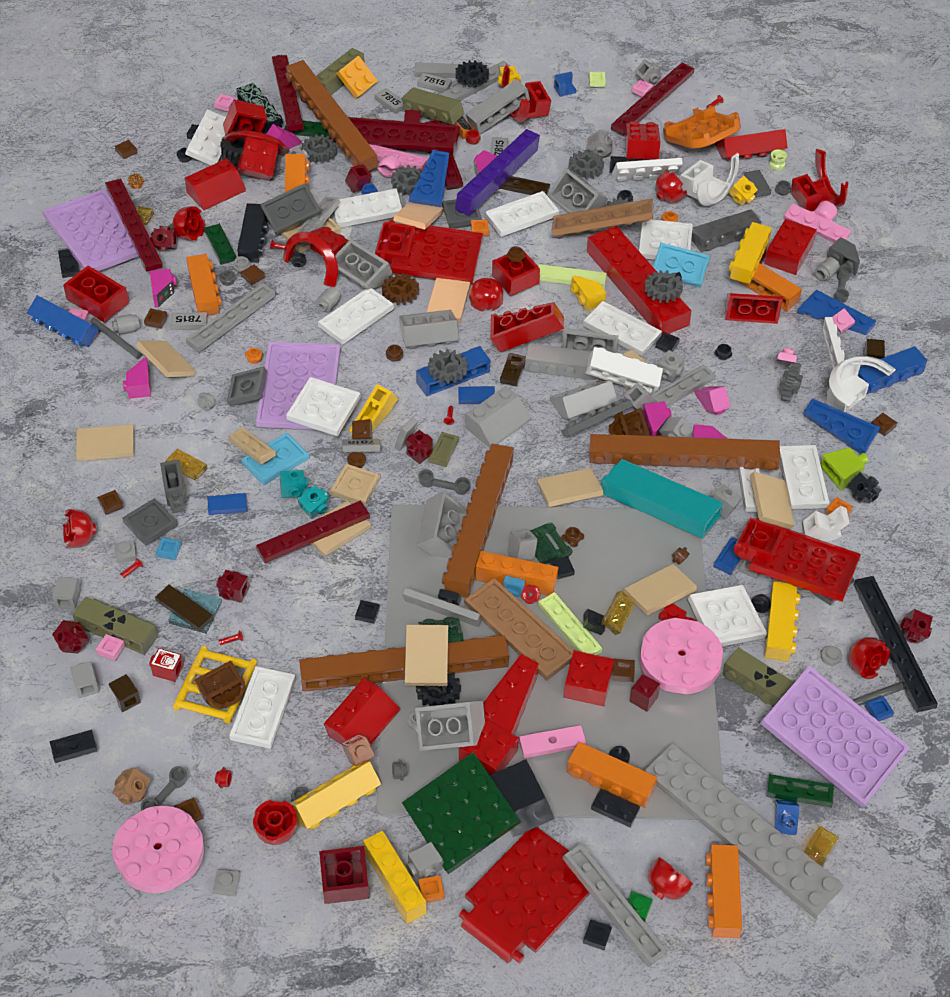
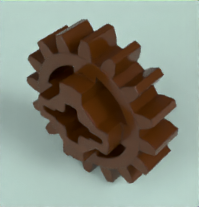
M396 273L395 277L389 276V280L384 279V284H382V296H385L387 300L390 299L391 303L396 302V305L400 303L406 305L407 301L412 303V299L416 300L417 295H419V283L416 282V278L411 279V275L405 277L404 273L401 276H398Z

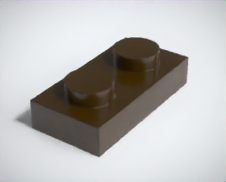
M514 353L508 354L500 376V383L518 386L525 366L526 356Z

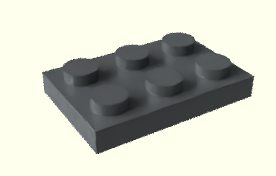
M306 183L260 204L276 235L321 213Z

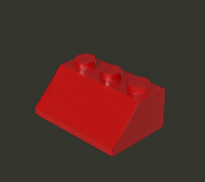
M227 158L184 177L187 194L203 210H207L246 192L236 167Z
M727 293L725 320L778 324L783 296Z
M363 678L325 721L324 726L328 736L339 744L361 734L367 737L371 745L397 715L400 708L379 686Z

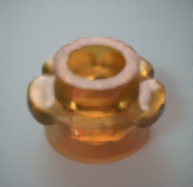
M138 173L130 175L127 179L128 184L133 189L141 188L144 182V178Z

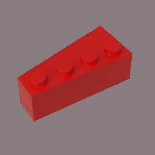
M555 302L537 305L530 310L521 308L519 312L514 313L506 311L503 315L499 316L496 313L491 314L490 339L499 352L510 350L516 346L564 329V316Z
M520 654L483 702L485 719L513 735L515 734L538 678V662Z

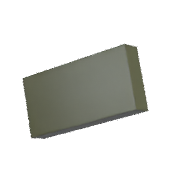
M441 432L429 457V463L447 467L459 442V436Z

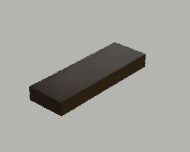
M509 176V179L499 189L527 195L543 191L548 195L551 184Z
M170 584L155 596L156 602L199 632L214 619L213 614Z

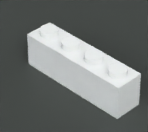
M594 347L589 355L585 374L630 388L639 383L650 394H653L660 386L663 368L641 362L635 358L625 357L620 353L606 351L604 348Z

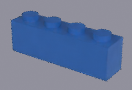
M36 295L27 311V314L32 316V321L39 325L42 322L45 323V328L52 332L58 330V335L67 340L69 337L73 338L71 342L80 347L82 344L89 347L99 330L96 326Z
M481 346L462 352V357H466L468 370L466 375H463L462 380L456 379V383L450 381L447 384L446 381L440 383V379L434 380L433 376L429 375L428 366L416 370V383L425 396H430L489 373L490 358Z
M916 346L880 359L896 369L891 375L888 376L873 366L864 365L860 367L858 377L869 384L867 395L879 389L890 387L897 382L905 381L915 375L922 374L925 370L927 359Z

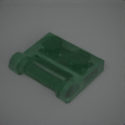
M553 522L530 530L538 539L535 557L539 563L548 564L550 560L565 556L569 557L573 553L570 546H567L557 533ZM546 534L551 536L559 549L556 550Z

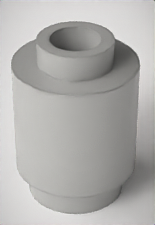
M828 257L817 266L815 270L816 277L821 281L830 279L839 271V262L832 257Z
M334 287L325 289L316 299L318 309L329 312L339 301L340 292Z
M137 315L114 317V321H112L114 332L117 331L119 335L133 332L140 328Z

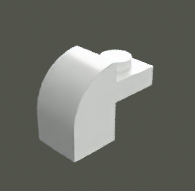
M843 506L838 507L828 516L815 511L803 520L805 535L822 541H832L842 536L841 530L850 524L847 509Z

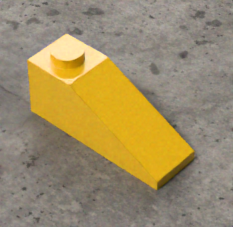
M377 384L355 421L370 419L373 432L389 415L398 397L393 392Z

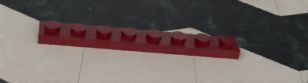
M287 55L272 56L287 131L303 130V121L296 91L293 84L288 82L286 78V66L289 65Z
M681 62L611 124V130L625 135L626 123L632 121L640 122L694 74L695 68Z
M122 179L105 182L110 198L145 271L163 268L162 261Z

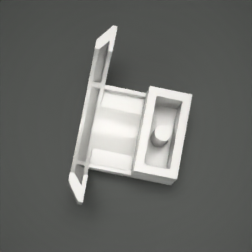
M739 153L735 154L731 159V170L726 182L713 177V165L699 160L680 175V180L683 183L681 188L683 191L687 190V195L698 199L699 203L703 206H710L721 201L728 194L736 179Z
M857 356L848 358L837 364L830 374V388L827 391L826 403L836 409L847 412L866 396L869 384L858 377L861 364L873 366L888 376L896 371V369L874 357Z

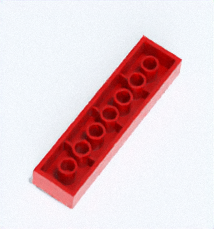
M617 226L588 237L587 253L603 272L607 273L609 279L649 325L661 330L662 334L663 332L670 334L690 325L692 310L681 298L676 297L675 301L669 299L668 303L662 300L660 303L659 299L652 300L653 296H647L645 280L648 275L652 276L653 272L657 274L658 272Z

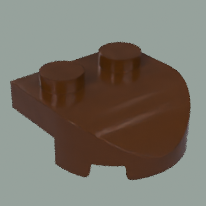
M642 408L625 415L621 411L614 416L612 424H609V433L611 435L651 436Z
M231 660L194 679V683L204 701L214 708L223 709L231 707L240 701L244 693V679L239 675Z

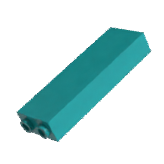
M621 459L617 465L615 464L611 472L605 475L601 481L603 495L702 539L721 517L723 502L624 459Z

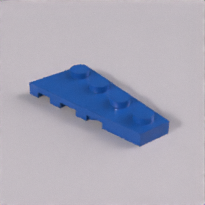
M432 151L408 202L435 207L442 206L449 153Z
M817 289L797 311L798 314L803 315L806 313L812 315L811 318L819 320V318L833 317L845 309L855 320V324L848 328V330L867 335L876 324V320Z
M813 398L804 411L806 417L859 453L866 454L880 429L879 426Z

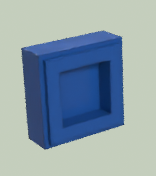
M884 696L865 703L866 710L877 721L885 720L894 715V711Z

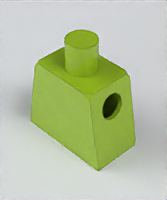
M845 448L823 454L820 465L824 473L842 491L848 487L847 485L859 472H864L865 464L869 462V459L865 453L856 455L851 448Z

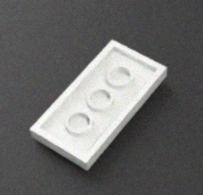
M207 109L185 154L209 165L218 163L222 155L220 141L225 137L223 122L226 117Z
M682 158L617 162L612 172V180L622 182L627 179L641 180L648 177L649 179H657L666 170L669 171V174L673 172L677 175L682 166Z
M396 188L339 199L340 204L334 210L336 223L340 227L393 218L402 209Z
M542 191L485 212V217L502 237L552 219L553 216L559 215L560 211Z
M372 288L365 289L318 321V327L343 345L392 311L394 304Z
M604 301L583 321V326L594 332L619 335L618 344L628 350L633 349L640 356H643L662 334L661 330Z
M816 445L780 446V464L791 509L827 508L830 503Z
M255 666L231 730L230 740L271 749L296 680L295 674Z

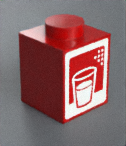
M158 648L156 654L152 655L149 662L152 675L176 682L184 667L182 654Z

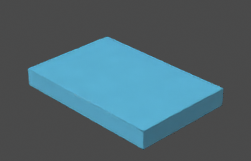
M660 243L653 267L658 273L659 270L663 273L668 270L669 274L680 272L684 284L701 288L710 255Z
M285 433L267 444L275 450V457L262 465L249 455L242 458L241 461L264 486L278 478L280 471L291 470L310 458L309 454L288 433Z

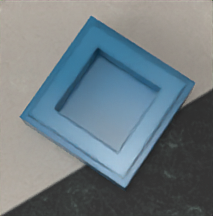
M162 538L156 551V556L176 560L182 546L181 541Z
M505 576L503 586L514 596L521 597L525 580Z

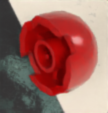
M668 170L663 172L656 180V196L660 201L677 203L687 196V190L683 191L681 180L673 172L669 174Z
M183 207L174 214L173 229L177 231L181 239L196 241L199 236L203 235L205 220H202L200 215L202 211L198 207Z
M480 278L471 286L469 299L471 306L483 312L484 309L495 311L503 304L504 292L500 283L495 279Z
M67 509L64 516L68 517L66 524H63L64 543L68 542L66 548L82 547L89 543L92 535H95L96 524L92 523L91 517L85 511Z
M864 637L850 648V666L863 678L873 679L879 675L876 671L882 665L884 667L887 665L890 649L886 647L885 642L877 638Z
M268 800L256 808L253 828L258 838L264 843L281 845L289 841L295 834L297 814L293 806L287 801L273 802V800Z
M660 857L652 863L648 872V881L654 888L651 892L661 900L664 897L670 900L681 899L690 891L693 885L687 877L679 873L672 865Z

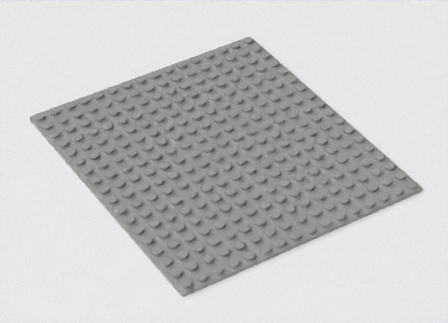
M395 504L391 509L385 649L406 647L407 625H448V642L497 635L482 620L480 626L476 627L404 600L403 591L405 588L439 599V590H445V584H442V577L444 572L447 573L448 571L447 563L449 558L431 556L417 546L426 505ZM498 506L484 552L512 557L508 553L511 532L529 529L538 540L534 559L528 561L549 565L550 560L568 556L575 574L557 579L555 593L583 626L584 612L587 609L605 616V631L602 635L587 630L602 647V652L597 655L612 659L635 660L634 682L613 681L612 673L604 707L563 698L570 664L547 681L538 673V678L514 735L519 737L581 725L586 745L608 755L614 747L623 746L630 753L628 764L643 771L673 743L723 785L714 683L707 689L693 694H680L659 689L658 698L648 712L629 702L631 688L640 676L644 674L640 665L643 637L652 626L661 622L658 617L664 608L647 616L624 593V588L674 564L697 585V591L691 594L706 592L701 538L634 508ZM569 527H576L584 534V539L578 542L577 547H571L570 544L561 540V536L565 534ZM679 547L682 549L686 547L690 555L680 565L676 562L673 563L674 557L672 554ZM475 575L469 596L487 583L476 581ZM540 594L539 600L547 597V595ZM689 595L673 602L687 612L686 617L697 620L688 601ZM460 596L461 602L459 606L470 610L464 604V599L467 597ZM515 596L569 647L575 650L538 606V601L533 604H527L521 597ZM507 644L509 653L508 667L455 673V678L460 679L461 685L460 699H456V703L484 702L519 655ZM405 680L383 682V691L400 708V711L380 734L378 779L381 785L378 786L377 813L379 815H409L402 802L459 762V747L419 751L418 733L408 726L407 719L409 714L415 711V708L428 707L429 704L423 706L422 700L417 699L416 686L405 685ZM518 742V751L506 768L527 759L555 818H608L591 810V805L602 788L593 787L589 782L576 779L566 772L567 762L574 749L523 758L520 743ZM399 759L402 761V764L406 763L407 776L403 778V781H400V779L394 780L392 775V762H398ZM657 785L646 807L640 806V811L636 819L697 820Z

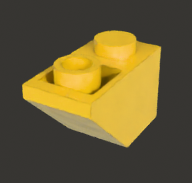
M576 275L572 276L570 290L576 295L579 304L583 305L586 311L595 309L602 301H606V292L598 281Z

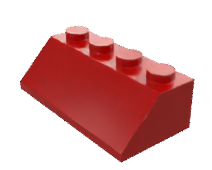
M786 129L726 137L714 143L721 158H727V161H731L732 157L737 153L745 159L751 158L752 154L765 156L768 155L767 152L788 148Z

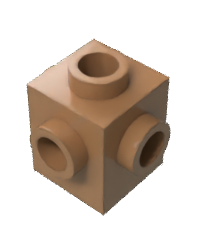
M135 767L124 770L115 780L112 794L118 797V800L123 804L129 805L139 802L146 795V788L150 778Z

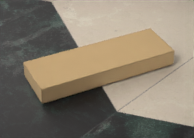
M244 427L228 436L231 443L261 465L276 456L274 449Z

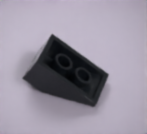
M527 759L490 775L521 821L520 824L510 830L513 838L555 819Z

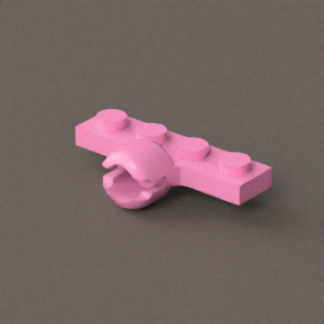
M370 145L377 154V161H380L378 163V170L385 177H392V172H395L396 168L399 169L401 166L407 168V165H410V168L416 166V169L421 168L423 171L429 159L394 149Z
M829 201L820 202L813 212L792 203L784 214V219L817 229L816 235L833 243L840 237L847 240L851 235V230L832 221L837 214V208Z

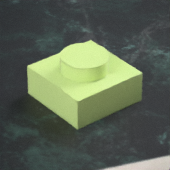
M589 72L590 87H605V72Z

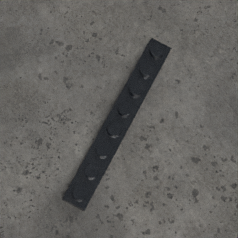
M874 576L856 579L854 586L881 641L885 642L886 647L890 649L889 657L916 712L936 709L938 703Z

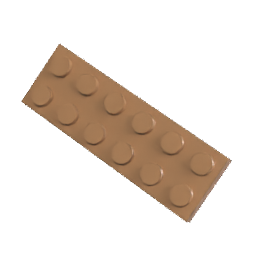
M653 199L553 216L552 235L561 237L569 233H582L586 230L596 231L603 227L613 228L620 224L630 225L637 221L647 222L653 219Z
M495 578L464 599V604L471 611L479 613L481 620L498 636L505 635L506 643L519 656L523 654L538 662V673L546 681L571 663L574 650Z

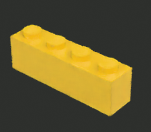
M752 222L750 228H746L744 233L745 239H741L739 244L740 250H736L734 261H731L729 266L731 279L748 284L751 283L770 240L772 227Z
M773 582L764 658L789 662L790 655L795 654L796 642H793V638H796L798 626L794 625V621L798 620L799 610L796 609V605H799L800 593H797V587L792 584Z
M365 761L358 766L353 765L289 804L295 809L300 826L306 829H314L326 817L332 818L340 813L339 810L341 808L352 806L358 802L359 797L375 792L376 787L381 785L370 761Z
M383 830L363 840L365 856L406 924L427 914L426 900Z

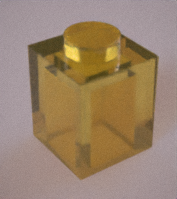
M819 825L808 842L804 853L823 867L835 849L839 837Z

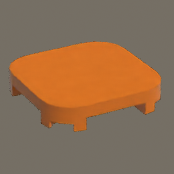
M709 106L705 110H700L697 107L693 109L694 115L678 123L665 122L663 132L664 138L668 142L688 148H701L736 133L741 129L739 113L737 112L724 115L717 113L715 106Z

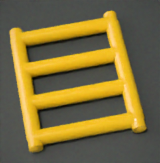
M201 646L172 708L177 711L182 708L224 719L225 723L230 724L240 701L229 707L227 711L185 701L188 691L200 694L196 685L192 683L196 674L202 676L211 671V669L200 667L204 658L222 663L231 660L234 666L246 668L243 674L245 682L244 692L258 661L255 659L248 661L208 651L207 647Z

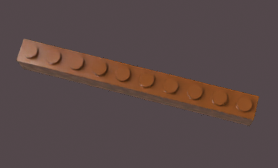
M301 60L286 66L288 82L293 84L294 90L299 92L303 101H306L308 108L314 112L316 119L321 121L323 128L328 130L332 139H335L338 148L344 151L345 157L350 159L352 166L364 164L368 171L378 167L375 151L306 62Z
M591 434L590 463L617 465L621 459H624L635 465L730 469L743 467L744 469L779 470L780 440Z
M492 443L490 450H486L484 458L486 462L481 464V476H477L475 487L477 488L472 490V502H468L467 516H463L462 530H458V542L452 548L453 557L448 559L447 573L444 572L442 577V584H445V590L459 593L463 597L469 596L476 575V564L480 551H484L513 463L514 447Z
M505 635L448 642V674L452 672L464 673L505 668L509 665V653ZM392 647L384 650H369L359 653L350 652L342 655L300 659L302 691L356 686L363 678L372 683L405 680L406 647Z

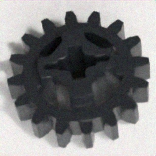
M468 60V63L463 61L462 65L458 64V68H456L455 78L458 79V83L462 82V85L466 84L468 87L471 85L476 87L477 84L482 86V82L486 83L489 80V68H487V65H482V62L478 63L477 60L474 62Z
M448 669L447 686H416L417 699L422 700L423 706L427 704L429 706L456 704V699H460V679L455 678L454 672L448 674Z

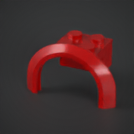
M507 64L503 70L502 88L509 84L511 70ZM540 81L526 82L525 87L528 90L530 100L528 101L527 98L525 100L521 99L519 108L509 114L517 122H523L527 118L548 116L552 100Z
M236 131L224 138V140L231 142L239 138H245L243 152L238 161V173L267 181L273 177L277 154L285 156V154L290 152L281 140L259 132Z
M816 149L815 164L819 180L813 182L808 174L793 178L791 194L798 204L808 211H815L822 201H829L835 206L841 207L846 202L849 183L845 182V185L841 183L840 195L834 191L826 171V152Z
M325 226L310 232H299L292 235L285 245L284 261L286 263L290 261L298 243L302 241L311 243L310 249L321 254L324 258L326 265L324 285L336 287L338 263L335 255L349 240Z

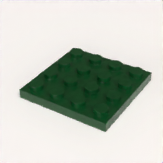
M474 752L402 802L426 842H432L442 858L440 864L447 874L453 872L521 823Z

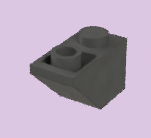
M840 237L830 246L827 258L832 257L836 259L840 267L843 264L851 266L853 268V275H856L860 264L856 246Z

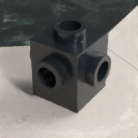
M859 472L847 485L854 492L853 497L860 503L863 501L870 504L879 497V493L882 491L878 486L879 482L876 478Z

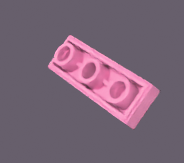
M784 347L783 350L779 351L778 359L796 363L797 354L794 353V349Z
M581 725L519 736L523 758L575 749L578 742L586 744Z

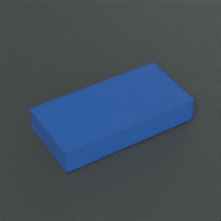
M495 386L458 387L459 404H481L495 394Z
M246 493L207 496L208 515L247 512Z
M730 538L714 562V568L729 575L733 573L742 559L734 552V546L738 539Z

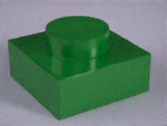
M632 891L628 903L645 922L653 899Z

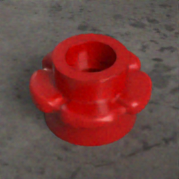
M469 130L465 136L466 141L470 144H476L481 140L477 130Z
M525 585L521 593L522 600L527 604L537 602L540 599L539 588L535 585Z
M223 767L220 771L216 772L215 783L221 789L223 787H230L232 771L226 770Z

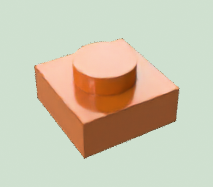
M471 220V231L483 233V236H489L488 220Z
M836 497L826 508L825 513L829 515L838 507L843 506L847 509L849 515L853 506Z
M440 875L418 879L419 889L426 903L445 900Z

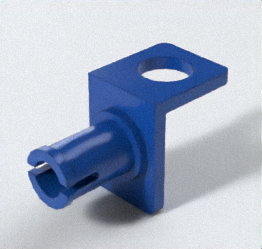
M775 799L777 806L775 829L781 834L796 835L799 804L794 801Z

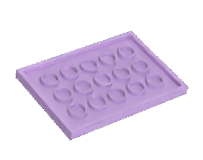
M104 189L42 211L44 218L67 249L71 251L82 269L89 265L95 270L101 271L138 257L110 196Z
M269 342L265 362L267 375L263 396L259 400L256 427L313 429L288 421L286 415L310 377L336 385L340 344Z
M810 665L760 723L862 808L910 748Z

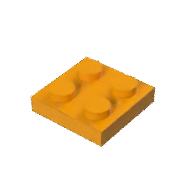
M359 56L336 73L355 99L378 81Z

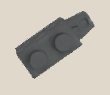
M179 460L162 462L160 466L167 506H170L172 513L183 512L184 504L187 502Z

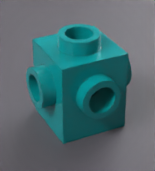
M303 470L280 471L281 498L301 497L305 489L308 488V478L304 477Z
M314 485L312 488H307L302 493V496L298 498L299 507L313 519L328 509L329 495L323 488L319 489Z

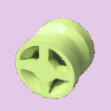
M783 150L772 151L769 166L774 170L783 169L786 164L787 153Z

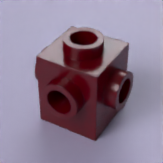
M160 226L159 229L154 228L150 239L153 245L157 246V250L168 251V247L177 248V231H172L167 226Z
M418 430L406 439V454L419 464L430 457L433 451V439L428 434Z
M225 569L223 575L219 576L216 583L219 597L242 603L249 589L248 576L237 571Z
M916 609L907 613L900 625L907 641L920 643L928 639L932 632L930 626L933 616Z
M63 620L52 634L59 649L65 653L78 654L89 640L84 632V628L79 622Z

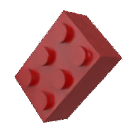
M636 121L626 123V158L658 160L661 142L658 124L654 122L640 124Z
M785 219L767 249L764 264L797 275L814 244L817 229Z
M89 265L63 284L66 300L83 310H87L89 314L104 323L129 303L126 287Z

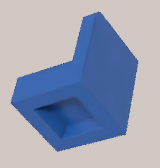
M572 72L554 75V89L559 97L576 93V88L572 84Z

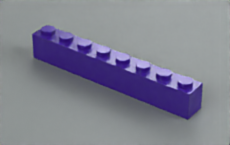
M528 129L523 131L457 193L455 209L470 216L509 179V176H512L538 151L540 135Z

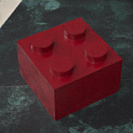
M364 846L319 851L324 904L369 899Z

